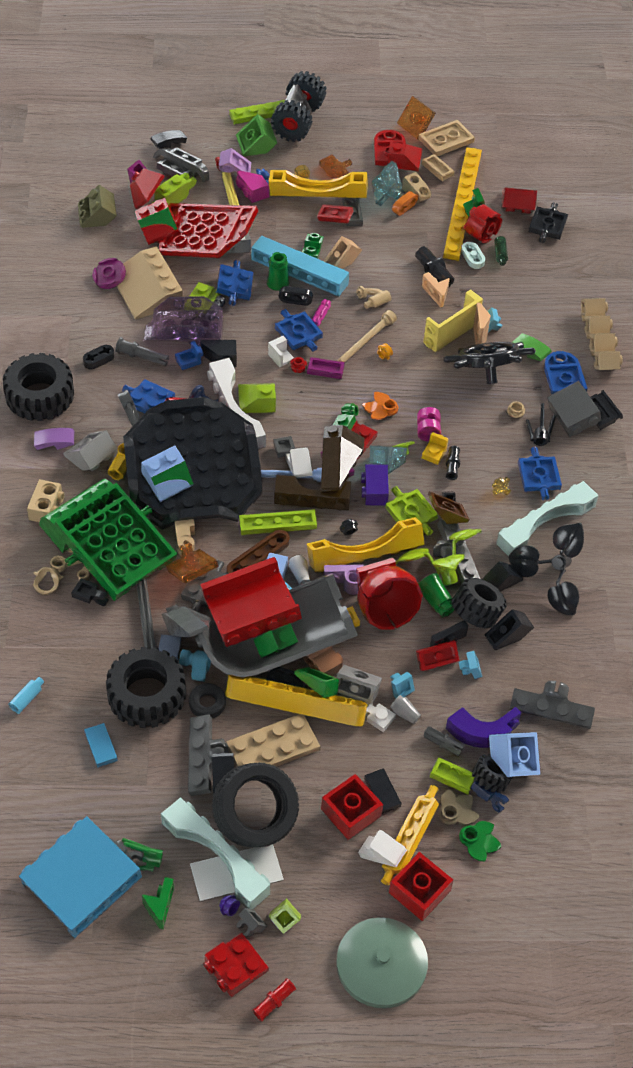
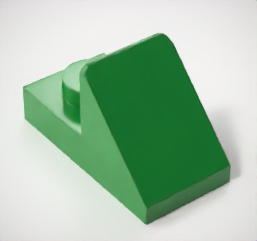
M479 188L472 190L474 197H471L472 200L463 204L468 216H470L469 212L473 207L477 208L480 205H485Z
M291 623L276 630L268 631L253 639L261 658L298 643Z
M165 877L163 885L159 884L157 897L142 895L143 905L159 929H164L174 892V879Z

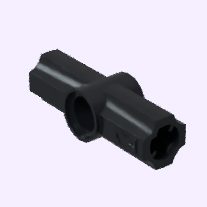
M425 246L420 247L415 253V257L424 266L425 273L429 272L438 282L449 278L450 287L454 283L455 278L446 269L444 260L440 257L436 258Z

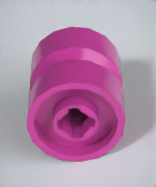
M425 407L418 411L417 433L421 440L429 442L432 432L441 435V415L439 410L433 407Z

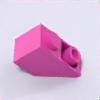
M237 171L236 185L238 188H241L244 196L251 203L269 197V184L262 175Z

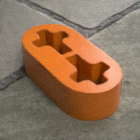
M412 191L407 192L395 201L392 211L399 216L403 215L415 206L418 201V195Z

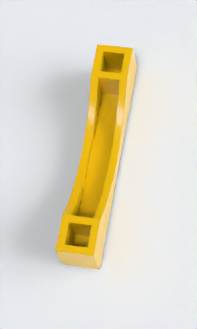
M270 170V196L367 198L368 176L367 172H350L337 179L318 181L301 178L287 170Z
M414 517L398 521L383 536L362 545H339L326 539L307 543L309 565L315 572H324V565L360 563L365 559L380 558L382 555L389 553L397 554L405 549H416L418 546L424 545L422 523Z

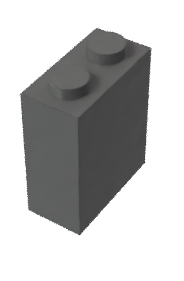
M579 381L547 397L550 409L569 437L578 435L590 426H595L598 422L602 421L600 410Z

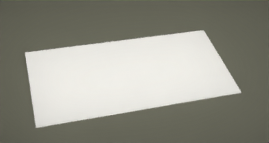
M273 844L266 847H254L239 851L240 856L244 860L248 859L251 861L255 870L260 875H265L270 883L284 880ZM219 856L190 863L200 901L235 892L232 875Z

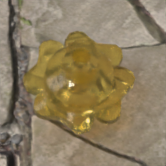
M508 477L495 479L492 484L494 488L492 493L494 495L498 493L508 495L511 492V489L508 488L510 479Z

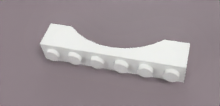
M230 358L209 363L207 376L209 381L213 382V389L215 394L219 395V402H222L252 423L256 432L258 449L266 447V434L260 421L244 413L233 399L232 388L235 384V369Z

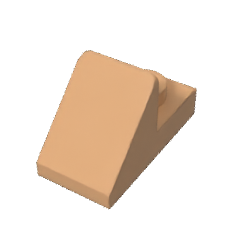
M429 272L423 274L422 287L441 308L444 306L450 279L438 282Z

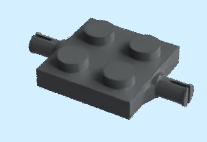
M218 560L213 569L196 566L181 594L182 600L194 604L192 610L199 612L202 607H208L200 584L226 575V573L221 572L224 562Z

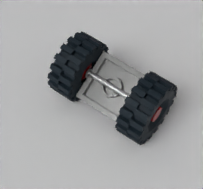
M300 71L299 74L296 73L292 76L286 88L285 94L288 96L285 102H281L276 107L271 117L272 129L276 130L275 134H280L281 139L284 137L288 142L290 139L292 142H295L297 139L299 142L308 134L313 122L311 121L312 115L309 114L311 111L315 112L316 109L320 108L327 94L324 81H320L321 78L319 76L316 78L314 73L310 75L309 71H306L305 74L303 71Z

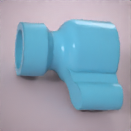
M183 649L179 658V664L192 666V680L205 682L206 674L211 666V661L205 651L197 650L195 653H192L190 650Z

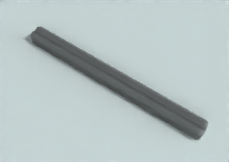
M133 558L134 565L140 563L137 558ZM145 578L136 585L144 647L152 649V647L156 648L147 579Z

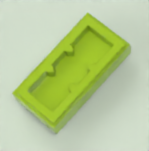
M438 757L430 773V778L467 795L475 782V777H472L473 772Z

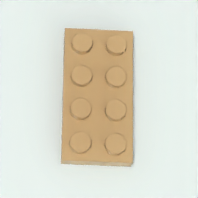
M302 714L226 741L229 752L234 755V762L237 767L258 762L277 767L320 750V745L305 715Z

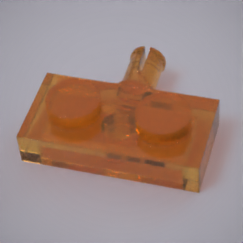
M332 154L319 160V165L331 179H337L349 173L346 167L351 166L352 161L348 159L340 162Z

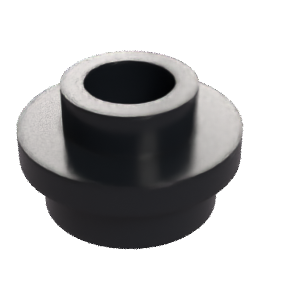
M347 519L342 522L339 529L344 535H351L358 531V523L356 520Z

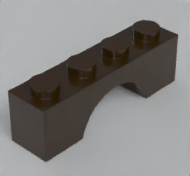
M276 475L274 504L349 511L351 481H345L341 490L321 491V489L311 490L301 486L295 476Z

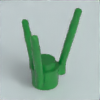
M122 838L124 846L144 852L143 862L147 864L138 866L140 871L147 870L153 872L154 867L160 868L163 850L150 848Z

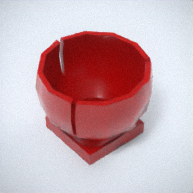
M393 558L356 568L358 582L357 601L365 620L369 624L380 630H392L395 627L399 628L410 622L420 610L423 595L416 578L409 572L396 566V561Z

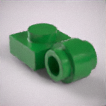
M346 403L341 408L342 415L337 416L333 425H344L351 430L356 422L355 416L359 414V408L354 403Z

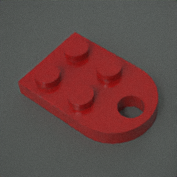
M383 130L375 135V165L387 166L390 142L406 144L405 137L400 132Z

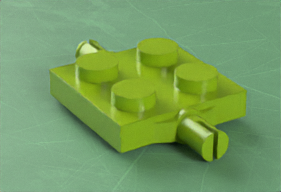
M398 486L393 487L391 492L396 498L386 503V509L396 522L416 517L422 523L425 534L427 536L431 535L433 530L428 523L437 520L438 513L418 489L409 493H402Z

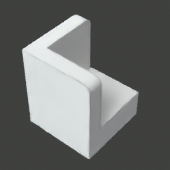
M284 336L268 342V355L279 367L289 364L294 358L287 351V339Z

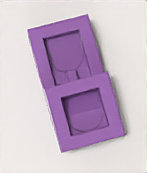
M51 428L36 431L34 433V447L40 450L54 445L58 450L74 445V430L72 428Z

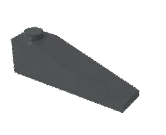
M175 604L167 607V612L162 613L171 636L192 637L208 630L210 627V617L185 606L178 607Z

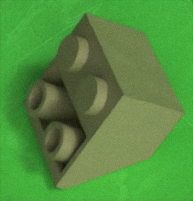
M98 185L84 199L79 201L80 227L106 226L117 216L114 194Z

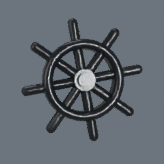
M488 342L459 348V355H448L443 360L446 363L455 362L454 367L456 369L462 367L485 368L486 384L498 383L497 366L513 362L520 363L522 361L521 356L533 355L536 350L535 348H523L524 344L522 342Z

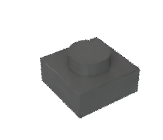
M291 436L273 439V445L278 458L286 456L287 453H290L291 449H295Z

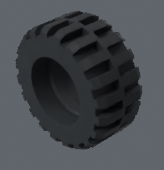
M31 353L26 357L25 355L21 356L18 361H13L11 366L7 367L3 375L6 404L14 414L23 419L24 417L30 421H33V419L37 421L53 419V416L58 417L63 413V410L66 411L70 407L69 404L73 401L74 386L72 372L60 358L56 359L54 355ZM37 383H46L51 385L50 387L39 391H32L26 389L27 387Z
M141 647L140 650L134 648L129 650L128 654L123 653L120 655L119 661L115 660L107 672L106 689L111 711L114 715H118L119 720L122 722L127 721L130 726L135 727V725H139L140 728H146V726L152 725L153 728L158 727L159 723L166 724L169 722L170 717L175 718L178 715V710H181L184 705V700L186 699L184 669L178 663V659L175 656L170 657V653L165 650L161 652L159 648L152 647V649ZM143 678H153L165 685L159 693L148 697L137 696L128 691L132 683Z

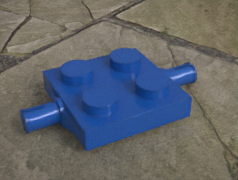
M237 260L233 262V267L221 264L218 274L216 293L230 297L229 305L232 304V306L236 305V299L250 300L253 272L240 269L241 262L239 260L238 263Z
M287 309L282 310L281 315L285 319L275 323V329L281 336L287 339V344L291 349L295 350L307 345L312 352L316 351L318 347L314 341L323 338V332L305 311L290 315Z
M145 379L136 388L126 384L122 388V391H129L137 411L144 414L148 409L165 402L166 398L175 397V392Z
M532 447L530 449L531 457L519 458L518 460L524 492L540 491L542 500H548L550 498L548 490H561L562 487L555 456H540L538 448L535 447L534 449Z

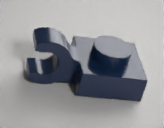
M479 781L473 783L470 789L486 802L490 800L496 812L500 813L505 809L500 802L502 804L509 802L507 796L497 793V791L495 793L491 792V789L485 790V786L478 785Z

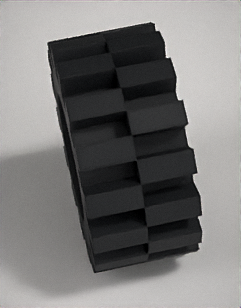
M491 754L480 756L472 770V777H475V782L479 781V786H485V790L491 789V792L494 793L495 791L497 793L504 792L513 778L507 777L492 759Z

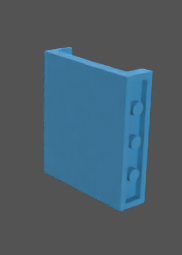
M86 816L83 820L77 821L73 825L72 830L66 835L60 836L49 850H44L32 865H27L22 870L19 878L22 884L27 886L67 927L68 932L76 938L141 879L142 874L140 868Z

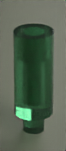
M498 236L494 240L496 261L501 266H504L508 261L507 243L505 237Z

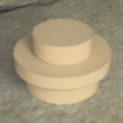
M518 401L512 402L507 408L508 415L513 418L523 417L525 414L524 405Z

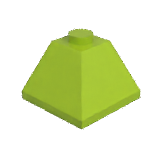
M274 383L238 384L239 408L244 413L276 412Z

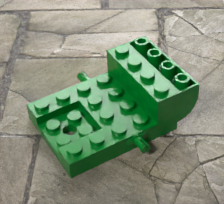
M107 479L100 480L40 518L39 526L60 551L64 553L69 548L73 551V554L65 559L66 564L71 566V564L78 560L82 562L114 601L128 593L131 587L156 570H161L175 561L177 552L146 518V515L152 513V509L149 508L150 506L147 505L140 510L117 483L113 484ZM137 558L140 563L134 565L129 559Z

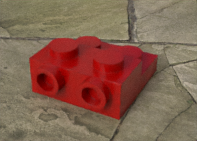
M240 933L226 944L224 942L220 943L204 955V967L210 975L214 974L216 976L220 989L224 993L227 991L231 997L269 971L267 964L243 933Z

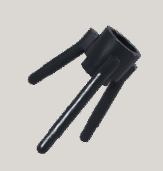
M541 403L540 427H537L534 433L529 420L526 419L530 441H533L537 446H544L550 442L556 418L555 415L552 416L547 431L544 428V403Z

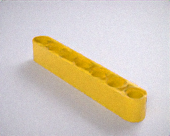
M228 675L225 696L228 698L352 726L364 725L367 704L363 701L337 695L324 698L314 690L251 676L238 677Z

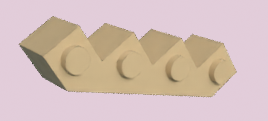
M605 298L581 299L582 321H586L584 329L587 339H590L589 348L591 356H595V369H620L623 358L620 355V351H615V347L618 345L615 333H610L613 321L610 319V316H606L608 303L605 302Z

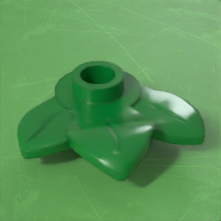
M479 821L474 826L468 825L463 827L459 833L460 842L467 846L469 855L477 861L485 862L487 853H494L502 847L498 839L491 834L494 829L493 823ZM471 835L473 839H468L466 836Z

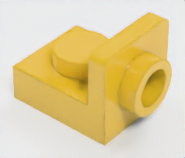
M432 432L421 459L438 465L447 451L448 438Z

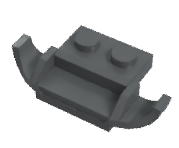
M165 148L154 153L153 158L155 159L161 155L164 156L163 160L157 162L156 167L164 174L174 176L176 174L188 173L190 177H196L200 174L202 182L209 180L208 169L202 163V159L179 148Z

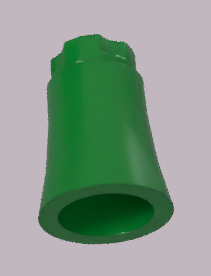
M275 252L270 257L266 280L267 286L275 291H280L282 287L289 286L290 284L287 256L280 252Z
M438 573L430 574L418 583L423 597L442 618L448 617L454 612L453 598L443 585Z

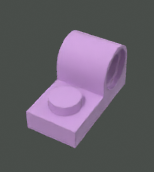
M230 148L220 153L219 170L227 173L239 170L250 173L251 162Z
M324 565L323 576L333 573L336 583H344L345 591L348 594L356 595L358 594L356 568L363 565Z

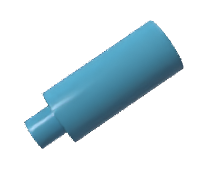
M40 677L35 681L30 680L8 703L9 707L14 712L20 714L42 690L41 685L44 683V680Z

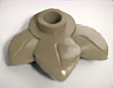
M451 789L442 794L440 799L442 807L439 811V818L444 824L454 825L459 823L470 825L478 820L479 814L471 810L473 805L472 795L456 797ZM446 814H452L453 817H448Z

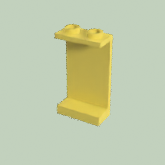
M469 290L465 294L463 309L441 324H437L430 317L426 318L423 343L436 353L473 328L477 303L482 304L483 299L472 290Z

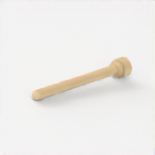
M387 310L382 315L381 321L344 353L338 361L346 362L381 329L392 325L397 320L395 313Z

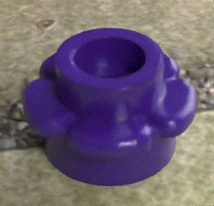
M235 895L223 897L219 904L221 914L230 917L238 911L240 902Z

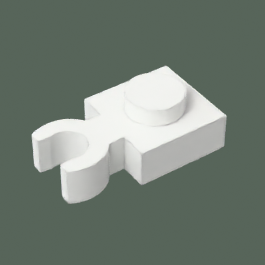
M366 703L367 710L365 716H368L367 722L384 732L395 719L396 714L380 703L376 707L373 704Z

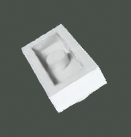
M308 448L291 449L290 453L286 454V462L293 476L296 478L312 476Z
M379 830L375 837L368 836L358 853L363 859L397 867L407 849L384 831Z

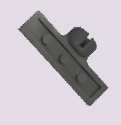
M439 520L437 526L443 540L437 541V544L433 547V556L445 558L452 555L453 540H450L449 537L461 530L458 523L446 524L444 520ZM459 540L456 543V554H464L465 556L456 569L460 583L462 584L465 579L470 577L481 579L465 540Z
M547 681L542 694L514 688L510 710L516 707L523 713L588 729L591 728L595 707L569 701L567 698L569 692L568 685L560 682L558 692H554L556 681Z
M210 714L190 718L188 793L191 796L211 793L212 754L229 753L228 745L224 739L212 740V717Z

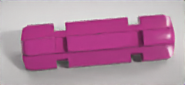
M323 299L312 317V321L317 327L320 326L321 321L328 312L327 310L331 307L330 300Z

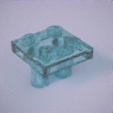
M391 161L371 182L375 203L379 206L390 196L398 200L405 195V192L400 190L403 183L400 181L397 164Z

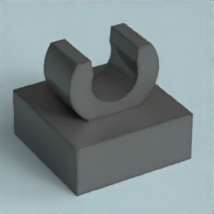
M244 908L239 914L243 920H240L236 925L237 928L241 929L244 925L248 926L247 932L244 933L245 937H251L254 932H263L267 927L266 923L254 909Z

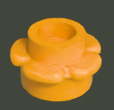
M384 343L378 346L377 353L381 359L389 360L390 356L393 355V350L388 344Z

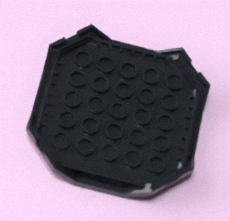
M205 397L167 400L148 409L123 436L130 499L140 510L147 505L150 506L149 508L152 509V513H149L146 517L151 519V522L162 530L174 525L175 521L223 518L238 522L239 515H244L251 504H254L262 495L261 465L254 426L222 402ZM176 446L185 460L193 486L160 502L141 472V462Z

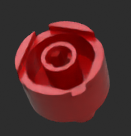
M484 204L477 208L473 207L469 212L470 216L463 229L480 242L488 243L492 240L490 237L493 234L496 235L502 225L501 214Z

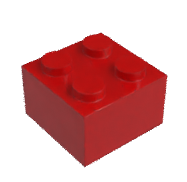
M356 774L324 795L321 802V810L347 840L380 818L383 809L382 802Z
M418 852L390 882L389 894L423 922L451 892L453 879L421 852Z

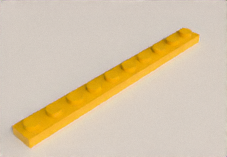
M466 147L443 253L444 259L456 261L460 259L465 235L463 227L468 220L463 204L472 200L471 197H473L472 190L475 187L482 153L480 149Z

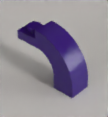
M462 707L447 719L446 730L464 744L479 748H490L489 735L511 734L520 724L521 711L515 707L496 721L483 722L475 719Z

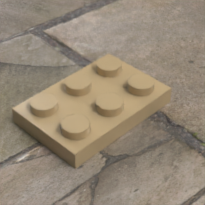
M458 120L419 134L418 138L436 156L456 150L475 141V137Z

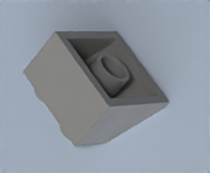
M105 430L88 434L64 452L63 455L82 471H93L100 466L99 463L101 461H106L113 457V452L118 448Z

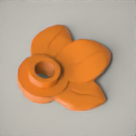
M374 392V401L363 403L365 411L372 413V419H384L398 412L396 401L381 392Z

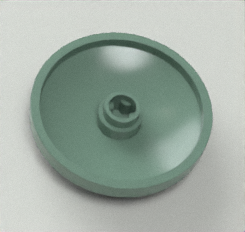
M378 917L356 924L344 935L338 948L336 967L343 987L357 1001L375 1008H393L408 1002L419 992L426 978L428 957L422 940L414 930L400 921Z

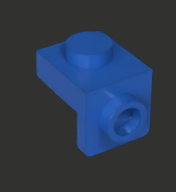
M192 341L191 349L175 353V360L181 370H185L201 364L203 351L200 346H197L195 341Z

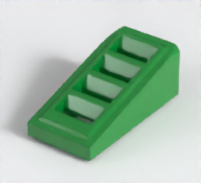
M311 667L295 670V675L322 697L327 698L337 694L339 686L337 678Z

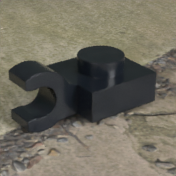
M82 578L71 592L73 598L89 604L92 599L101 606H106L109 601L106 598L108 594L99 590L98 584Z

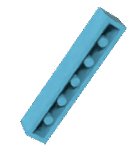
M261 236L251 247V260L269 267L270 257L273 253H284L287 256L289 276L338 297L349 285L348 271L264 236Z

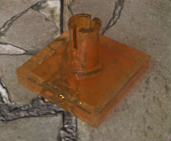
M412 96L397 124L418 139L419 134L427 130L436 112L417 97Z
M185 543L184 546L181 545L179 547L182 558L166 565L168 572L185 584L219 567L217 560L200 549L193 551L191 543Z

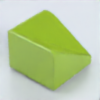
M286 898L269 913V918L284 934L301 920V915Z

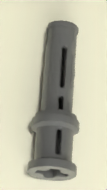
M122 337L118 339L115 347V352L129 354L132 358L137 356L163 366L168 364V361L165 360H169V355L140 347L137 342L131 343L125 341Z

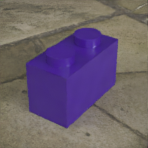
M365 464V472H361V483H364V486L361 488V498H365V505L386 506L389 498L388 465Z

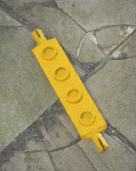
M430 785L426 795L417 797L395 839L407 851L397 867L382 864V868L385 871L381 879L383 884L390 885L393 876L398 874L410 862L439 805L434 798L438 791L436 786Z

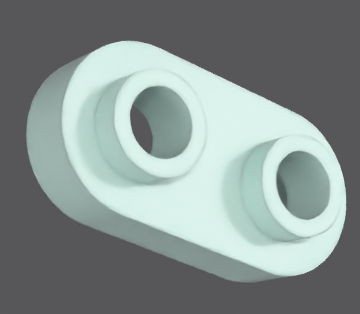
M465 242L462 245L461 253L468 265L474 269L484 267L485 256L478 245L474 242Z

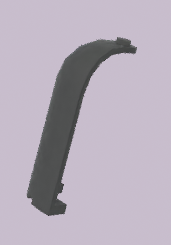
M333 573L289 589L295 604H299L302 619L291 623L298 640L296 644L261 658L253 639L263 634L226 647L214 620L210 622L209 629L195 636L199 648L203 646L205 653L214 666L226 674L247 677L261 674L356 637L358 634L347 607H342L340 604V600L343 598Z

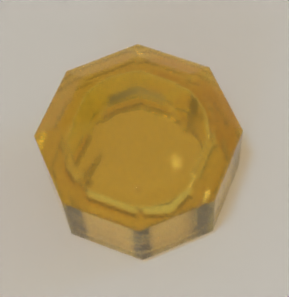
M299 165L294 169V175L308 179L310 177L309 168L305 165Z

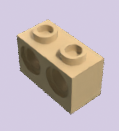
M39 479L27 507L29 520L40 522L41 517L56 509L59 503L63 502L64 492H62L60 483Z

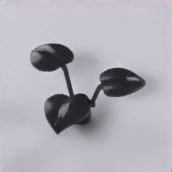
M582 523L563 525L555 530L553 544L561 551L560 554L552 559L538 560L540 556L538 549L529 545L514 549L508 557L510 564L514 566L522 577L534 576L538 572V564L552 563L556 570H560L561 572L556 581L557 586L549 588L547 596L551 606L558 612L566 615L576 614L580 596L578 588L573 583L565 581L560 584V581L566 572L565 568L571 565V558L577 556L583 548L584 529Z

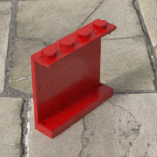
M275 557L200 584L204 599L226 647L302 619L299 604H295L280 574Z

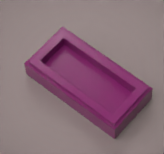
M310 357L307 374L342 379L345 362Z

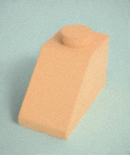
M341 236L324 262L343 269L353 264L362 249L353 241Z

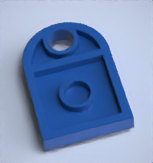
M556 351L546 357L544 371L551 394L577 381L581 383L587 392L588 388L580 363L574 355L564 351Z

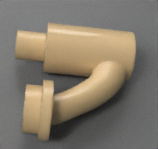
M363 286L356 289V294L360 299L366 298L367 295H374L369 297L368 301L364 303L366 309L370 307L374 309L391 301V295L387 290L382 291L375 288H364Z

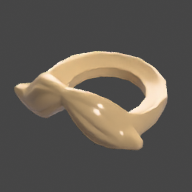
M43 567L39 571L34 572L36 577L33 586L38 593L48 595L58 589L59 582L63 576L54 568ZM50 572L54 586L48 591L41 590L38 584L46 573Z

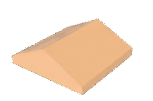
M477 303L474 318L475 345L486 342L491 315L481 303Z

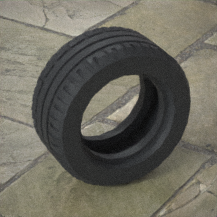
M260 762L241 765L226 773L219 781L220 783L217 784L212 799V813L220 832L231 842L251 848L266 847L281 841L294 827L299 812V797L291 778L280 768ZM249 781H259L266 784L273 792L276 800V812L272 821L266 827L259 830L246 827L238 819L235 812L237 792Z

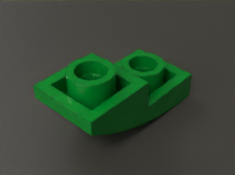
M317 233L307 234L302 253L318 259L324 236H320Z

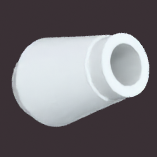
M303 555L290 558L288 567L299 585L310 582L307 559Z

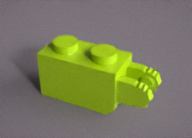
M188 173L176 174L158 186L154 193V200L165 198L169 204L180 203L188 197L189 190L196 185L197 180L194 177L189 179Z

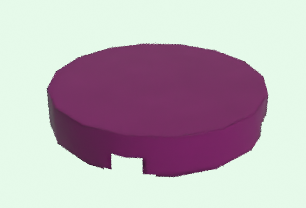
M107 258L100 261L92 273L93 281L99 288L111 289L118 286L124 280L126 269L124 264L118 259Z

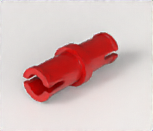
M286 978L273 992L269 991L266 994L267 997L257 1007L252 1009L254 1015L262 1022L275 1008H280L282 1002L296 990L294 984Z

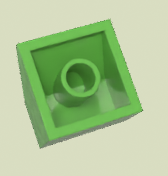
M258 114L236 134L244 156L266 154L277 144L271 124Z

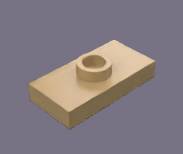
M435 154L422 160V165L439 180L444 181L454 176L455 171Z

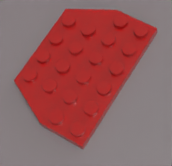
M170 203L169 207L172 210L179 232L159 240V251L163 256L221 258L247 235L258 213L257 206Z

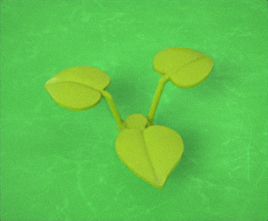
M465 529L452 534L449 537L450 540H453L452 555L434 561L428 553V548H418L401 555L396 560V564L398 562L414 561L427 557L437 573L441 575L443 585L454 584L458 582L457 566L465 558L464 554H456V543L459 540L471 538L477 533H481L482 530Z

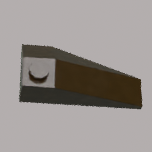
M344 425L325 426L321 491L341 490L349 477L350 469L355 467L357 458L363 454L364 438Z

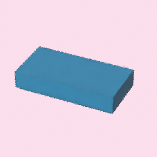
M104 723L84 729L97 768L118 761Z

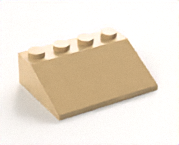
M157 246L142 250L123 263L126 275L117 288L135 320L183 305V290Z

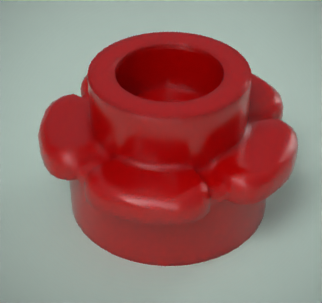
M301 357L293 358L290 361V367L293 372L302 373L305 371L307 361Z

